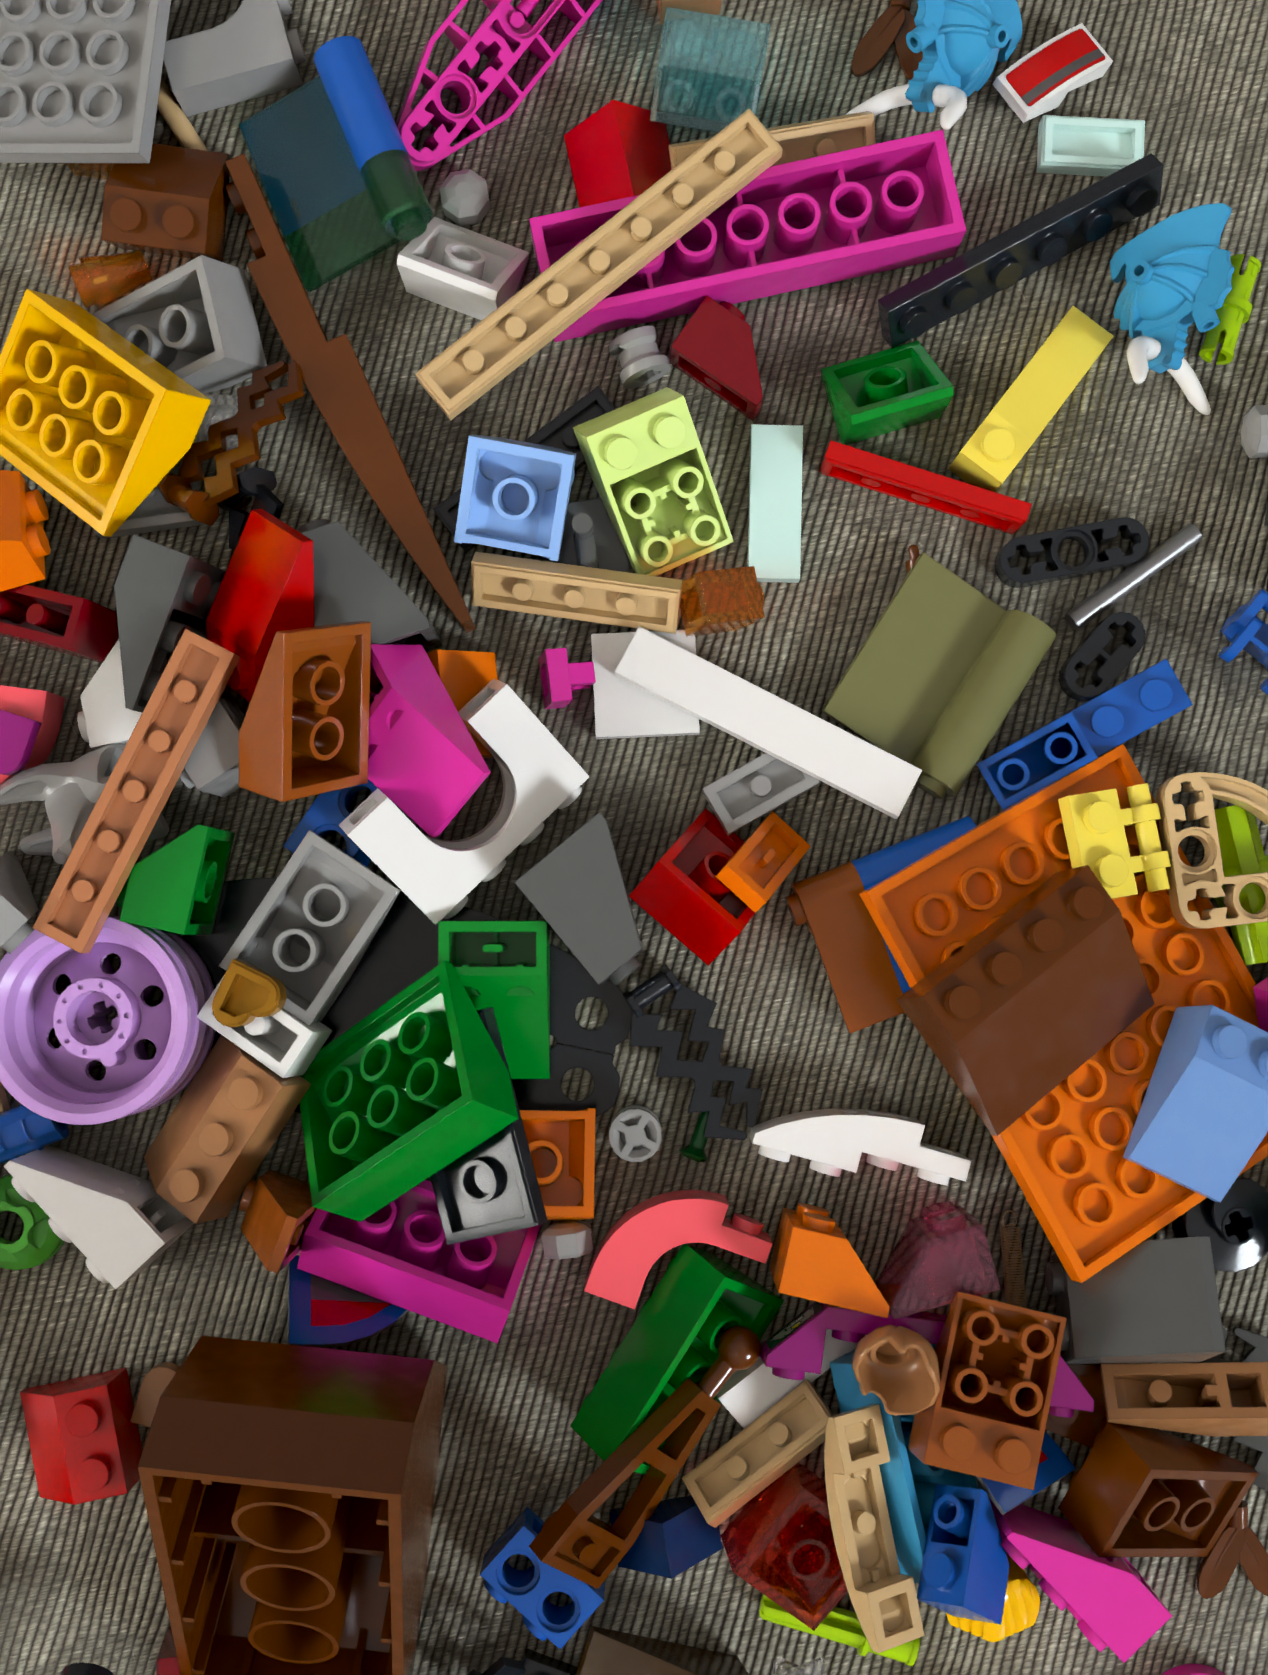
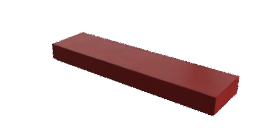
M830 440L819 470L823 475L1009 534L1015 533L1027 521L1032 506L1031 503L832 440Z

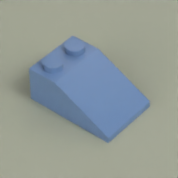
M1214 1005L1176 1007L1123 1158L1208 1199L1221 1202L1268 1132V1032Z

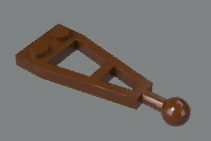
M739 1325L724 1331L718 1342L719 1356L698 1383L687 1378L565 1500L561 1507L545 1520L540 1533L529 1545L541 1562L596 1589L601 1586L632 1547L644 1528L645 1520L651 1517L720 1408L721 1404L714 1397L736 1370L749 1369L758 1361L761 1353V1344L753 1330ZM668 1438L664 1446H660ZM644 1461L651 1465L613 1526L592 1516Z

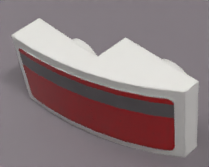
M1083 23L1053 37L1015 62L997 76L993 86L1024 123L1059 107L1069 91L1103 77L1113 60Z

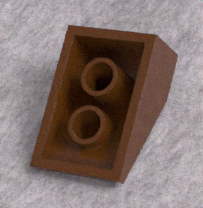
M1108 1422L1096 1435L1094 1447L1083 1466L1071 1478L1069 1490L1058 1509L1098 1557H1207L1259 1473L1252 1465L1162 1430Z

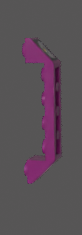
M815 1301L761 1344L760 1357L766 1367H772L773 1375L786 1379L803 1380L805 1372L821 1374L826 1329L832 1330L831 1337L835 1339L858 1343L865 1335L877 1327L896 1325L919 1333L930 1344H937L947 1315L890 1307L888 1317L885 1318ZM1059 1356L1048 1414L1071 1418L1074 1416V1410L1093 1412V1398L1063 1358Z

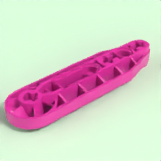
M461 0L424 45L397 118L396 126L409 155V161L405 168L416 171L429 169L508 119L602 0H593L585 11L576 0H551L532 25L526 20L541 0H521L515 9L510 4L512 0H482L490 12L471 36L452 21L469 1ZM557 10H559L575 24L552 51L539 33ZM444 32L459 51L440 75L436 76L426 68V64L434 43ZM528 49L542 60L543 64L523 89L520 90L507 73L525 50ZM483 53L489 59L485 67L486 69L472 80L466 74L474 67L480 58V54ZM421 82L427 91L415 106L411 108L419 83ZM497 88L512 102L499 118L485 126L475 113L493 90ZM441 90H451L458 96L461 103L460 114L450 113L444 108L440 98ZM430 122L436 129L424 141V148L417 151L411 145L415 139L414 135ZM464 127L473 133L454 146H450Z

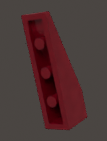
M27 584L0 592V636L103 663L117 642L119 635L117 612L85 598Z

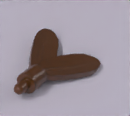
M891 0L890 7L882 13L868 30L854 51L851 66L854 76L861 77L872 72L894 44L905 77L908 80L913 78V71L918 69V62H921L923 59V52L913 53L906 43V35L916 28L914 17L910 12L912 0Z
M1244 1500L1241 1501L1209 1555L1204 1557L1197 1573V1588L1199 1594L1205 1599L1212 1598L1223 1591L1238 1562L1241 1563L1254 1587L1265 1596H1268V1554L1248 1525V1503Z

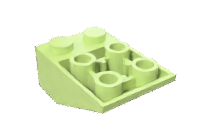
M666 387L573 427L591 478L636 574L658 576L734 542L684 395Z

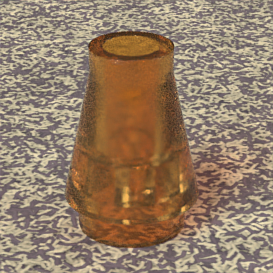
M141 250L130 253L78 257L80 263L68 267L85 308L98 305L99 309L139 285L152 281Z

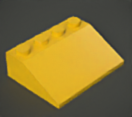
M26 289L0 355V455L101 535L111 537L191 448L211 400L77 303Z

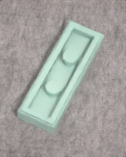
M751 424L747 582L799 583L803 425Z

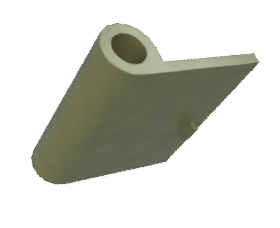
M921 553L821 711L866 742L921 769L922 772L916 785L926 793L938 799H942L945 793L956 796L1054 642L1056 633L1043 621L1020 610L1006 611L926 553Z

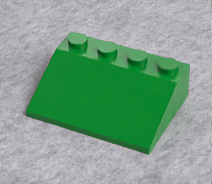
M444 960L323 1047L304 1075H300L311 1083V1086L300 1101V1111L312 1207L362 1222L519 1119L508 1069L451 963Z

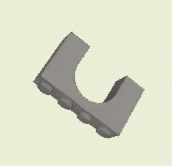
M243 0L238 10L224 23L208 30L166 41L164 63L172 92L187 117L304 85L298 64L307 61L297 28L288 31L284 17L293 14L290 0Z

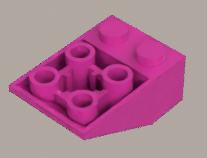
M371 644L368 779L431 838L438 837L491 772L423 646Z
M990 1499L1002 1539V1547L1023 1570L1027 1566L1040 1580L1038 1584L1061 1611L1065 1608L1070 1611L1078 1620L1076 1624L1099 1652H1102L1108 1646L1125 1663L1172 1617L1171 1613L1140 1572L1126 1557H1098L1066 1519L1023 1504L1002 1515Z

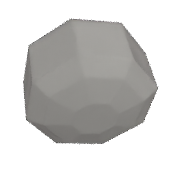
M471 169L450 172L439 187L444 215L461 227L480 224L491 209L486 180Z
M1254 405L1243 417L1240 429L1241 445L1249 458H1268V405Z
M560 1221L548 1226L542 1232L544 1257H547V1259L576 1258L591 1253L594 1248L591 1225L584 1221Z

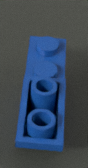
M1163 659L977 763V766L1003 810L1193 704L1167 659Z

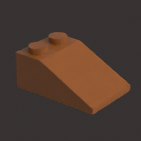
M356 621L276 631L239 731V787L285 802L368 782L371 622Z

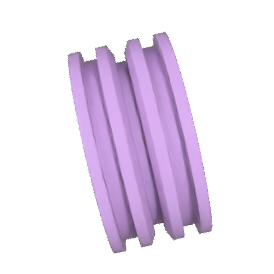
M108 916L90 953L81 954L35 929L11 954L7 952L0 961V1082L6 1090L32 1112L56 1122L73 1125L100 1124L144 1112L166 1103L184 1090L191 1083L209 1055L216 1030L197 1018V1015L214 991L211 977L199 955L181 936L173 932L119 921L120 916ZM112 953L117 954L121 959V966L116 973L107 957ZM65 974L70 978L71 985L59 994L56 990V982L61 975ZM155 986H158L163 991V1000L157 1006H149L144 1000H147ZM113 1008H116L118 1017L114 1018L110 1025L106 1016L113 1012ZM53 1028L61 1043L59 1048L53 1047L49 1042V1032ZM143 1039L152 1041L156 1047L155 1056L151 1059L148 1058ZM98 1061L106 1068V1074L102 1080H96L89 1074Z

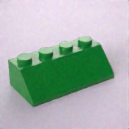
M683 1244L677 1255L669 1262L666 1273L651 1297L641 1307L636 1321L623 1342L613 1352L608 1366L593 1390L585 1397L582 1407L570 1427L605 1461L687 1378L698 1383L718 1358V1342L724 1331L733 1326H745L753 1330L760 1340L784 1300L717 1256L690 1244ZM715 1396L714 1398L721 1403L717 1396ZM668 1438L660 1446L663 1447ZM644 1461L634 1472L645 1475L651 1465Z

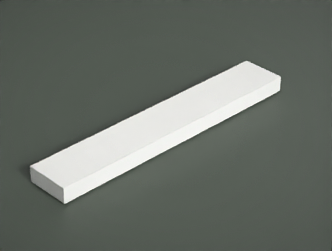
M640 626L637 628L614 672L616 677L894 819L899 817L922 772L921 769Z

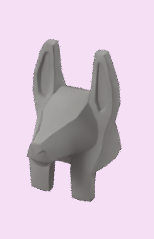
M112 743L91 751L72 762L41 764L19 772L0 785V805L25 801H45L51 828L22 838L19 846L23 853L53 856L56 863L65 865L126 745ZM160 814L146 842L167 836L169 827L162 814Z

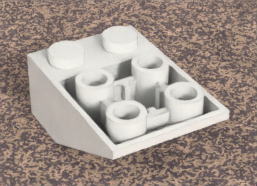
M49 1145L43 1150H36L10 1160L3 1166L13 1176L11 1182L15 1190L24 1199L36 1202L50 1217L48 1222L53 1232L63 1241L73 1242L86 1256L85 1263L92 1275L103 1283H110L115 1289L148 1267L194 1224L158 1195L151 1181Z

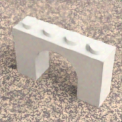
M494 678L458 712L465 726L494 757L502 775L503 794L500 806L495 816L482 830L460 840L448 841L431 838L422 833L378 788L339 824L349 838L435 925L443 918L449 919L455 916L466 905L468 901L467 894L481 881L488 882L496 877L506 865L505 858L519 844L524 846L533 841L544 828L543 821L557 808L563 809L574 802L582 791L580 786L589 778V775L508 684Z

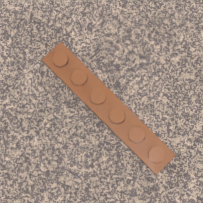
M187 629L184 630L53 886L33 929L81 954L90 953L241 658L239 655Z

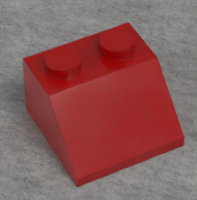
M705 808L637 885L629 897L709 966L740 934L755 912L715 877L743 845L744 841L735 833L727 836L719 820Z
M127 1367L30 1387L20 1391L39 1497L76 1505L127 1494L140 1480L138 1464L143 1450L138 1424L130 1422L134 1403Z

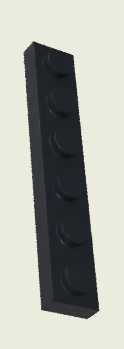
M1150 153L878 299L882 337L892 349L912 338L919 337L930 328L956 314L967 311L971 306L997 292L1010 288L1016 282L1048 265L1058 262L1062 257L1092 241L1101 239L1107 233L1137 217L1144 216L1160 205L1163 164Z

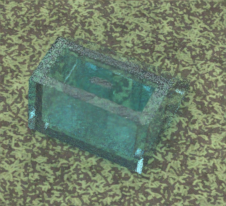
M666 7L650 121L719 133L748 109L756 116L771 24Z

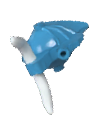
M918 0L917 14L914 18L916 28L906 35L908 48L913 53L923 52V59L921 62H918V69L913 71V78L909 80V84L896 86L876 94L850 110L846 115L869 111L876 116L890 109L913 105L916 112L927 113L934 112L935 107H945L940 114V125L945 130L950 129L966 111L967 97L974 91L978 92L988 81L996 61L1006 62L1017 48V44L1022 38V20L1017 0Z
M1223 203L1200 205L1164 219L1122 246L1114 253L1110 260L1112 281L1116 284L1124 279V272L1126 277V286L1117 299L1113 315L1114 318L1120 319L1119 327L1121 330H1129V337L1132 338L1126 354L1133 381L1136 384L1143 383L1149 369L1159 374L1167 370L1178 383L1188 401L1203 415L1210 414V404L1194 370L1184 358L1186 355L1184 349L1188 345L1186 343V337L1189 335L1187 329L1191 324L1195 322L1199 332H1207L1219 324L1220 320L1216 310L1223 307L1224 299L1232 290L1231 278L1235 268L1231 264V252L1220 249L1219 244L1223 228L1231 215L1232 208Z

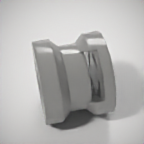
M642 326L619 335L608 345L610 354L614 357V360L619 361L622 368L619 377L624 388H637L652 383L663 377L671 369L667 356L660 353L655 342L658 338L656 327Z
M640 1104L627 1105L619 1109L613 1116L609 1126V1143L613 1151L621 1159L629 1162H642L651 1158L659 1149L662 1140L661 1124L657 1115L651 1109Z

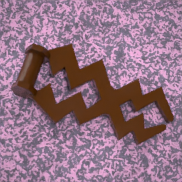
M295 360L291 361L289 366L284 361H280L253 371V384L237 388L238 411L236 415L210 425L208 441L192 443L191 448L184 455L178 475L168 473L157 485L166 502L182 508L188 512L190 518L210 526L214 524L220 516L217 503L239 493L236 468L261 459L257 436L260 428L285 420L286 416L282 405L304 396L302 371L300 365ZM288 372L287 386L273 390L269 382ZM264 398V406L256 408L255 401ZM238 434V447L227 451L226 437ZM215 457L217 476L204 478L202 461ZM204 480L205 491L192 489L190 483Z

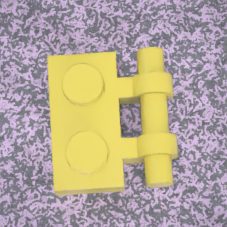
M1148 783L1127 787L1131 808L1120 809L1116 788L1069 795L1058 799L1072 869L1088 865L1112 899L1138 894L1134 873L1144 872L1148 893L1170 889L1166 871L1167 867H1171L1168 850L1162 851L1156 821L1161 819L1158 803L1152 804ZM1134 825L1140 850L1139 856L1130 857L1124 826Z

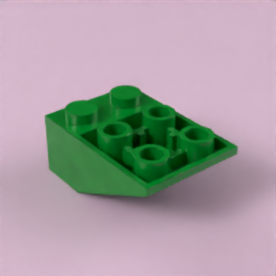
M438 921V965L444 960L453 965L476 1010L493 1007L511 1079H550V925L547 921Z

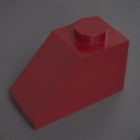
M706 296L671 345L670 364L754 421L760 412L763 394L751 327L745 322L744 314L737 307L726 301L718 303L709 296Z

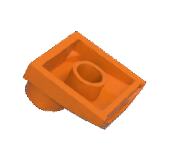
M588 1108L587 1110L577 1111L519 1110L547 1219H594L596 1109Z

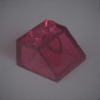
M950 1201L935 1203L922 1209L923 1216L909 1220L875 1282L890 1307L889 1314L893 1320L951 1304L956 1291L979 1296L1001 1290L983 1225L961 1205L954 1207L953 1202Z

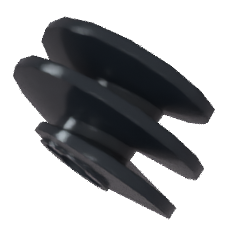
M1238 1176L1221 1202H1215L1206 1198L1172 1221L1173 1233L1176 1238L1210 1237L1214 1269L1218 1271L1237 1272L1252 1267L1268 1252V1192L1255 1181Z

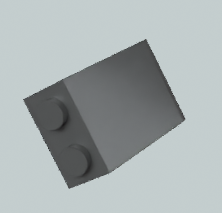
M320 519L308 522L298 528V532L313 540L314 627L368 621L371 622V644L422 645L425 651L443 645L440 635L424 613L338 521L330 523L327 519Z
M599 812L515 881V884L598 985L610 979L616 986L641 966L635 957L643 951L612 832L606 819Z
M1210 1237L1144 1240L1083 1283L1071 1281L1056 1253L1051 1256L1052 1262H1047L1045 1280L1048 1294L1055 1295L1057 1315L1067 1318L1060 1351L1061 1357L1067 1365L1199 1363L1226 1352Z

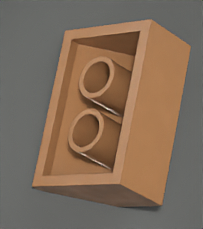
M221 1035L144 1156L155 1192L195 1224L227 1217L311 1086V1083L301 1076L280 1077Z

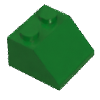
M196 825L135 864L117 898V906L122 908L119 921L182 935L212 934L235 833Z

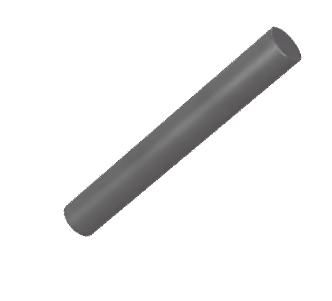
M1191 523L1182 528L1067 612L1065 618L1068 624L1076 631L1081 629L1200 542L1202 534L1199 529Z

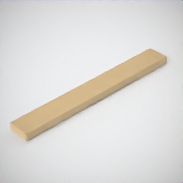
M750 109L746 110L415 373L417 380L451 421L782 157L783 148Z

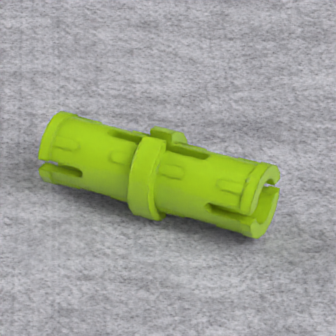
M1245 254L1230 256L1231 264L1235 268L1231 278L1232 290L1224 299L1223 307L1216 310L1220 320L1219 324L1206 332L1203 345L1199 351L1200 358L1208 363H1211L1217 344H1221L1216 365H1226L1233 361L1241 325L1249 320L1252 311V304L1249 302L1257 274L1261 269V262L1253 256L1249 257L1243 275H1240L1239 271Z

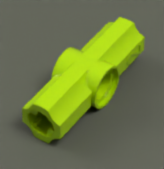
M1236 805L1215 809L1224 877L1268 872V855L1264 854L1255 815ZM1248 883L1241 889L1239 901L1245 911L1254 914L1263 908L1265 895L1258 885ZM1224 896L1214 897L1219 907H1225ZM1268 921L1230 926L1235 947L1245 965L1268 962Z

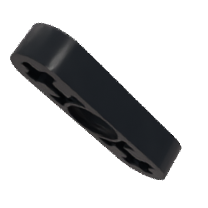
M1122 517L1016 537L1010 540L998 552L995 558V571L998 578L1007 586L1023 588L1123 569L1131 566L1144 556L1149 546V536L1146 528L1139 521L1129 517ZM1118 531H1120L1123 539H1132L1133 546L1125 552V556H1123L1121 548L1117 547L1105 549L1098 554V545L1113 540L1118 536ZM1072 539L1081 544L1085 553L1081 565L1072 567L1060 560L1058 546L1061 541ZM1041 544H1046L1045 561L1030 565L1025 570V575H1021L1019 567H1010L1008 561L1016 555V550H1020L1023 558L1036 557L1044 551ZM1046 565L1050 569L1049 572L1046 571Z

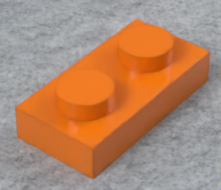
M772 811L715 877L756 913L770 899L811 846Z

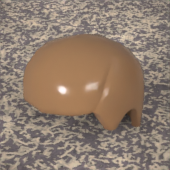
M886 1325L877 1327L858 1342L852 1357V1369L859 1383L862 1395L866 1396L868 1393L877 1395L884 1404L885 1411L895 1416L919 1414L934 1405L940 1392L939 1364L936 1351L926 1338L903 1326Z

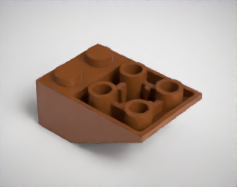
M956 1291L935 1348L939 1364L940 1392L933 1406L914 1415L908 1450L923 1464L1034 1490L1067 1318Z

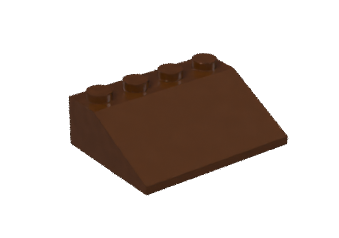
M1088 865L1055 873L896 999L992 1136H998L1154 1005L1122 914Z

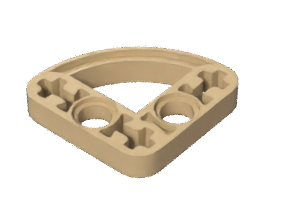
M1207 772L1184 773L1164 781L1156 793V803H1158L1161 819L1158 821L1163 851L1168 850L1171 867H1167L1166 871L1170 889H1168L1170 907L1174 918L1181 925L1194 929L1268 921V872L1224 877L1213 803L1214 798L1239 806L1255 815L1268 826V790L1244 779ZM1181 784H1183V789L1186 793H1194L1195 803L1187 805L1188 821L1199 819L1200 827H1188L1176 831L1175 823L1186 821L1183 805L1173 803L1172 794L1180 792ZM1187 836L1199 839L1205 850L1202 862L1195 867L1184 864L1178 854V846ZM1248 883L1258 885L1265 895L1263 908L1254 914L1245 911L1239 901V893ZM1196 890H1198L1200 898L1224 896L1225 907L1203 910L1201 914L1202 919L1200 920L1198 912L1188 910L1187 903L1189 900L1196 898Z

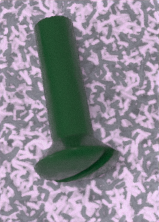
M708 1111L700 1113L689 1145L679 1149L683 1156L701 1163L708 1161L704 1152L708 1138L703 1137Z

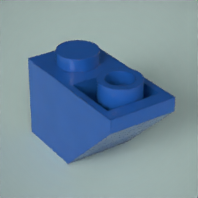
M935 1485L917 1599L955 1617L1001 1625L1010 1565L1005 1549L1001 1545L1002 1539L986 1491L976 1488Z

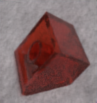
M799 1462L752 1498L720 1535L732 1571L813 1631L848 1592L834 1542L827 1502L826 1483Z

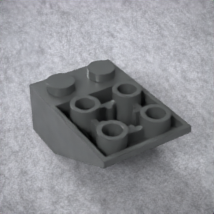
M134 534L120 568L114 589L125 708L143 713L184 630L187 629L207 639L206 619L226 571Z

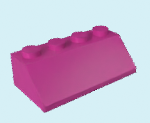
M424 1180L362 1222L316 1209L304 1234L297 1269L498 1344L541 1225L447 1245L432 1182Z

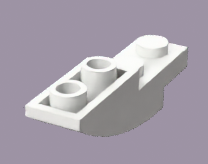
M865 1109L803 1111L776 1117L751 1127L749 1134L752 1143L760 1145L758 1151L760 1155L782 1162H789L791 1155L811 1160L810 1169L835 1177H840L842 1169L856 1173L862 1152L868 1154L866 1162L869 1164L897 1171L898 1164L902 1163L919 1168L917 1177L948 1186L950 1177L966 1182L971 1165V1160L959 1152L921 1142L925 1125L919 1120L882 1111Z

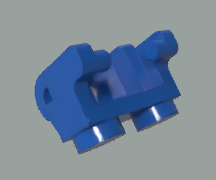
M1259 590L1247 604L1240 606L1225 621L1224 626L1221 628L1222 634L1231 642L1228 647L1225 646L1218 654L1226 663L1233 660L1243 649L1263 664L1268 671V625L1256 616L1261 608L1268 613V593L1265 590ZM1266 679L1260 685L1259 688L1267 695L1268 679Z

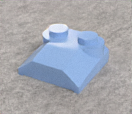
M469 435L454 542L502 548L539 555L552 561H558L571 486L574 482L576 453L501 437Z

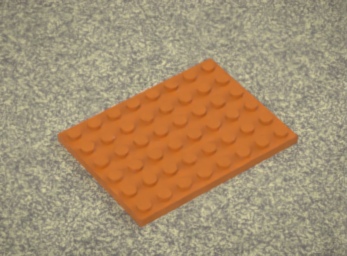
M1124 744L1098 756L1097 759L1045 786L859 894L910 988L1055 873L1072 869L1058 799L1069 795L1116 788L1120 809L1131 808L1127 787L1144 784L1145 782ZM1150 793L1152 804L1156 803L1152 794ZM1157 820V821H1156V824H1157L1158 833H1159V838H1160V843H1161V847H1162L1161 835H1160V828H1159V821ZM1134 825L1124 826L1130 857L1139 856L1140 850ZM1179 845L1178 854L1184 864L1191 866ZM1144 872L1134 873L1138 894L1112 900L1122 914L1154 1005L998 1136H992L1071 1281L1083 1283L1206 1199V1197L1123 1158L1176 1007L1214 1005L1258 1027L1253 988L1256 983L1225 927L1194 929L1181 925L1173 916L1168 889L1148 893ZM1196 890V898L1189 900L1187 903L1188 910L1198 912L1200 920L1202 919L1201 914L1203 910L1214 908L1209 898H1200L1198 890ZM1268 1132L1239 1175L1268 1156Z

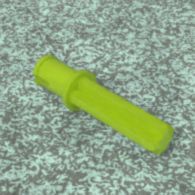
M774 1587L766 1588L762 1594L759 1616L763 1620L855 1647L860 1656H866L870 1652L903 1662L908 1666H913L917 1659L920 1638L877 1653L872 1651L855 1612L823 1602H819L812 1609L802 1596Z

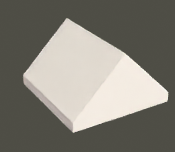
M434 217L398 254L396 264L406 292L483 320L515 295L530 252Z

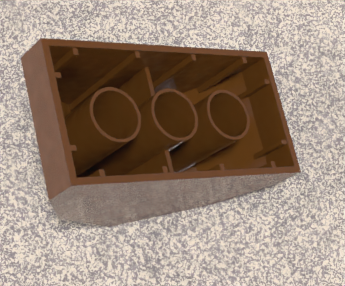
M203 1335L200 1337L160 1396L138 1464L181 1675L413 1674L439 1459L447 1374L446 1365L430 1359Z

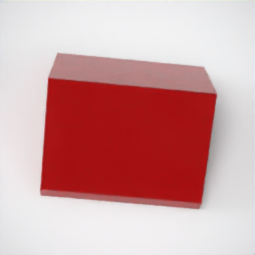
M611 100L564 135L579 208L640 195L671 171L670 141L662 113Z

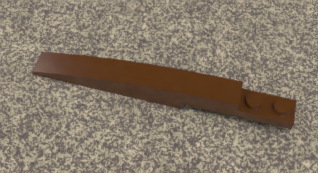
M245 154L225 161L233 179V182L225 185L228 195L238 215L247 212L254 227L245 231L257 260L247 263V266L292 360H295L301 367L302 379L355 472L415 564L466 633L475 630L474 622L347 335L343 334L332 340H327L260 184Z

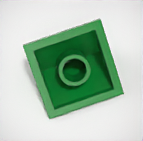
M919 341L820 369L841 444L845 445L938 419L954 396L952 383Z

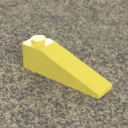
M1072 306L968 440L948 469L968 484L996 492L1114 336L1075 306Z

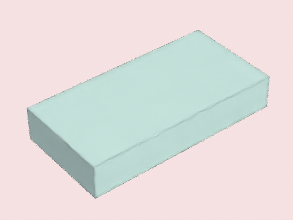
M1043 115L1038 126L1037 173L1107 177L1144 157L1145 120Z

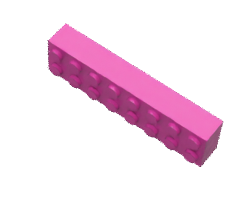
M943 129L769 167L555 337L554 342L694 313L706 296H709L718 303L726 301L735 304L955 256L966 233V227ZM639 195L529 218L539 274L553 265Z

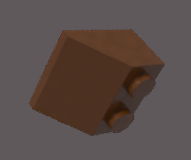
M153 143L150 163H115L104 186L101 240L125 250L191 259L203 255L223 262L228 192L225 185L229 183L230 177L225 161L230 160L231 155Z

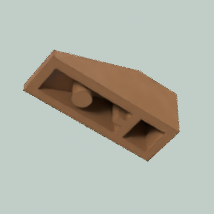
M1268 1362L1100 1365L1106 1417L1109 1423L1204 1436H1268Z

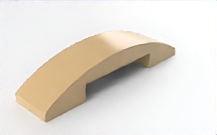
M870 1404L827 1418L824 1467L831 1527L842 1574L865 1637L872 1651L881 1653L925 1635L914 1579L911 1576L901 1574L879 1467L880 1464L890 1462L880 1405Z

